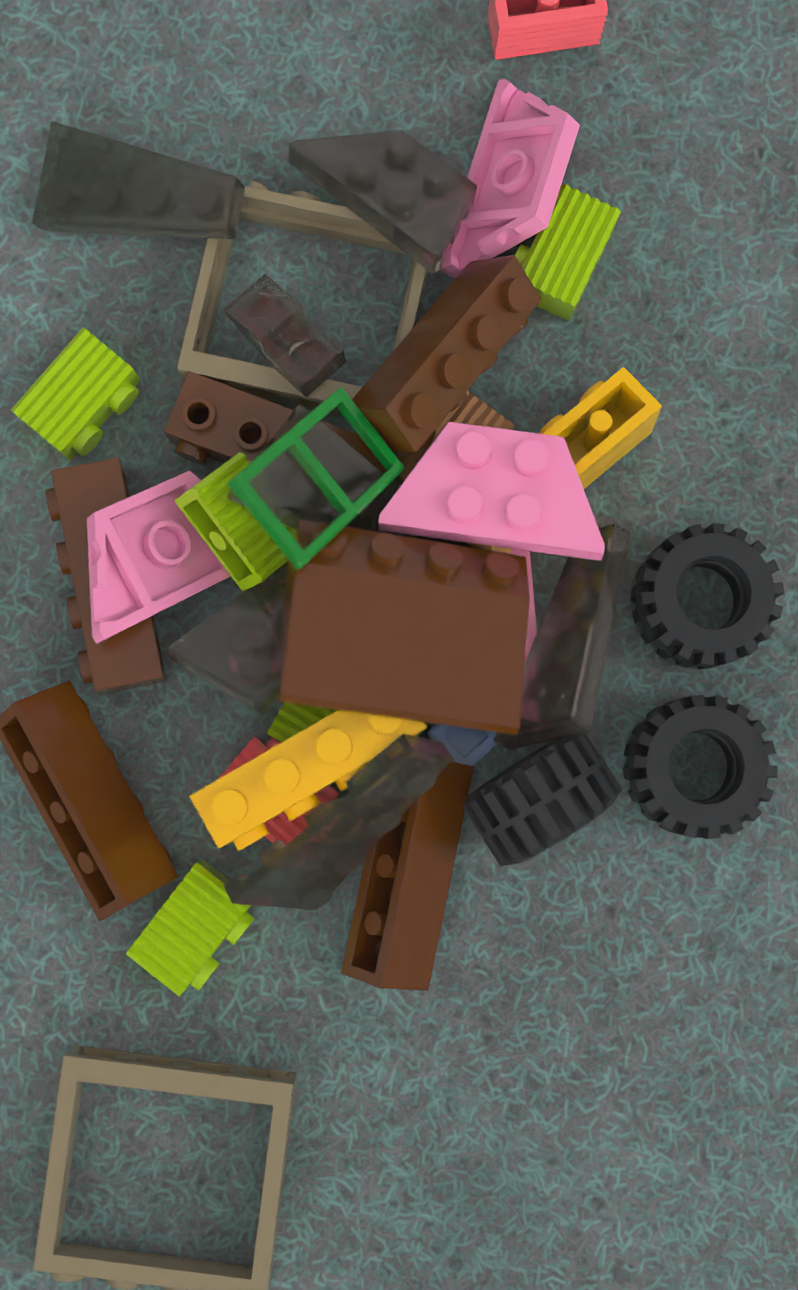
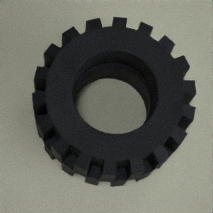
M712 523L706 528H702L701 524L689 526L681 533L676 532L668 537L646 557L645 563L639 567L634 577L638 579L637 585L631 589L630 601H636V609L631 613L634 624L638 622L642 624L645 632L641 633L640 636L646 644L653 642L658 647L655 653L664 660L671 657L677 660L675 665L685 668L699 666V669H709L725 665L758 650V644L768 640L775 629L770 625L772 621L781 618L783 606L775 603L777 597L784 595L783 582L774 583L771 574L780 569L775 559L768 563L763 560L760 554L767 548L759 540L751 545L744 541L748 532L735 528L729 533L725 531V524ZM692 567L712 569L719 573L729 584L733 594V611L728 622L717 629L703 628L693 623L683 613L678 602L677 587L680 576L687 569Z
M694 695L666 702L665 705L656 707L647 713V718L643 722L637 723L631 732L635 736L631 744H626L623 755L628 756V767L623 768L624 780H629L632 789L627 792L632 802H636L641 806L642 810L640 812L648 820L659 824V828L692 838L716 839L721 838L720 834L724 833L733 835L744 829L742 826L743 822H754L763 813L757 808L760 802H770L774 790L767 788L768 779L777 778L778 766H769L768 755L776 753L773 741L764 742L761 733L767 729L760 720L751 721L747 717L750 710L741 704H728V698ZM692 733H702L710 736L719 744L726 758L727 773L724 783L717 793L706 800H691L683 796L675 787L670 775V757L675 745L681 738Z
M574 730L545 744L484 783L468 796L462 807L499 865H516L559 843L598 817L615 802L622 788L585 730Z

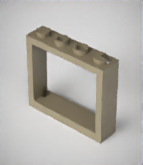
M221 181L177 366V371L183 382L188 371L270 402L308 410L315 409L341 386L349 397L353 399L363 386L321 378L310 389L306 390L282 369L208 354L239 219L414 256L393 351L417 324L434 248L436 226L411 221V214L400 213L395 217L374 213L370 207L361 203L346 202L340 206L321 202L317 196L304 191H293L290 195L269 191L267 187L255 181H251L250 187ZM337 407L328 413L344 417Z
M75 1045L63 1055L33 1270L49 1272L52 1279L61 1282H77L85 1277L105 1279L111 1287L125 1290L139 1288L142 1284L165 1287L164 1290H269L297 1073ZM83 1082L273 1106L253 1266L61 1242Z

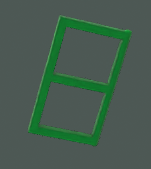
M341 386L227 484L291 561L292 565L296 569H301L398 477L405 467ZM335 407L339 409L386 469L353 502H351L300 438ZM286 449L291 452L340 513L303 549L249 484L250 480Z

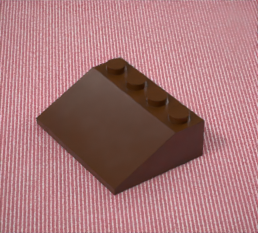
M299 519L294 539L303 549L329 524ZM344 527L301 569H296L291 561L288 560L278 701L516 735L520 728L530 600L526 557Z

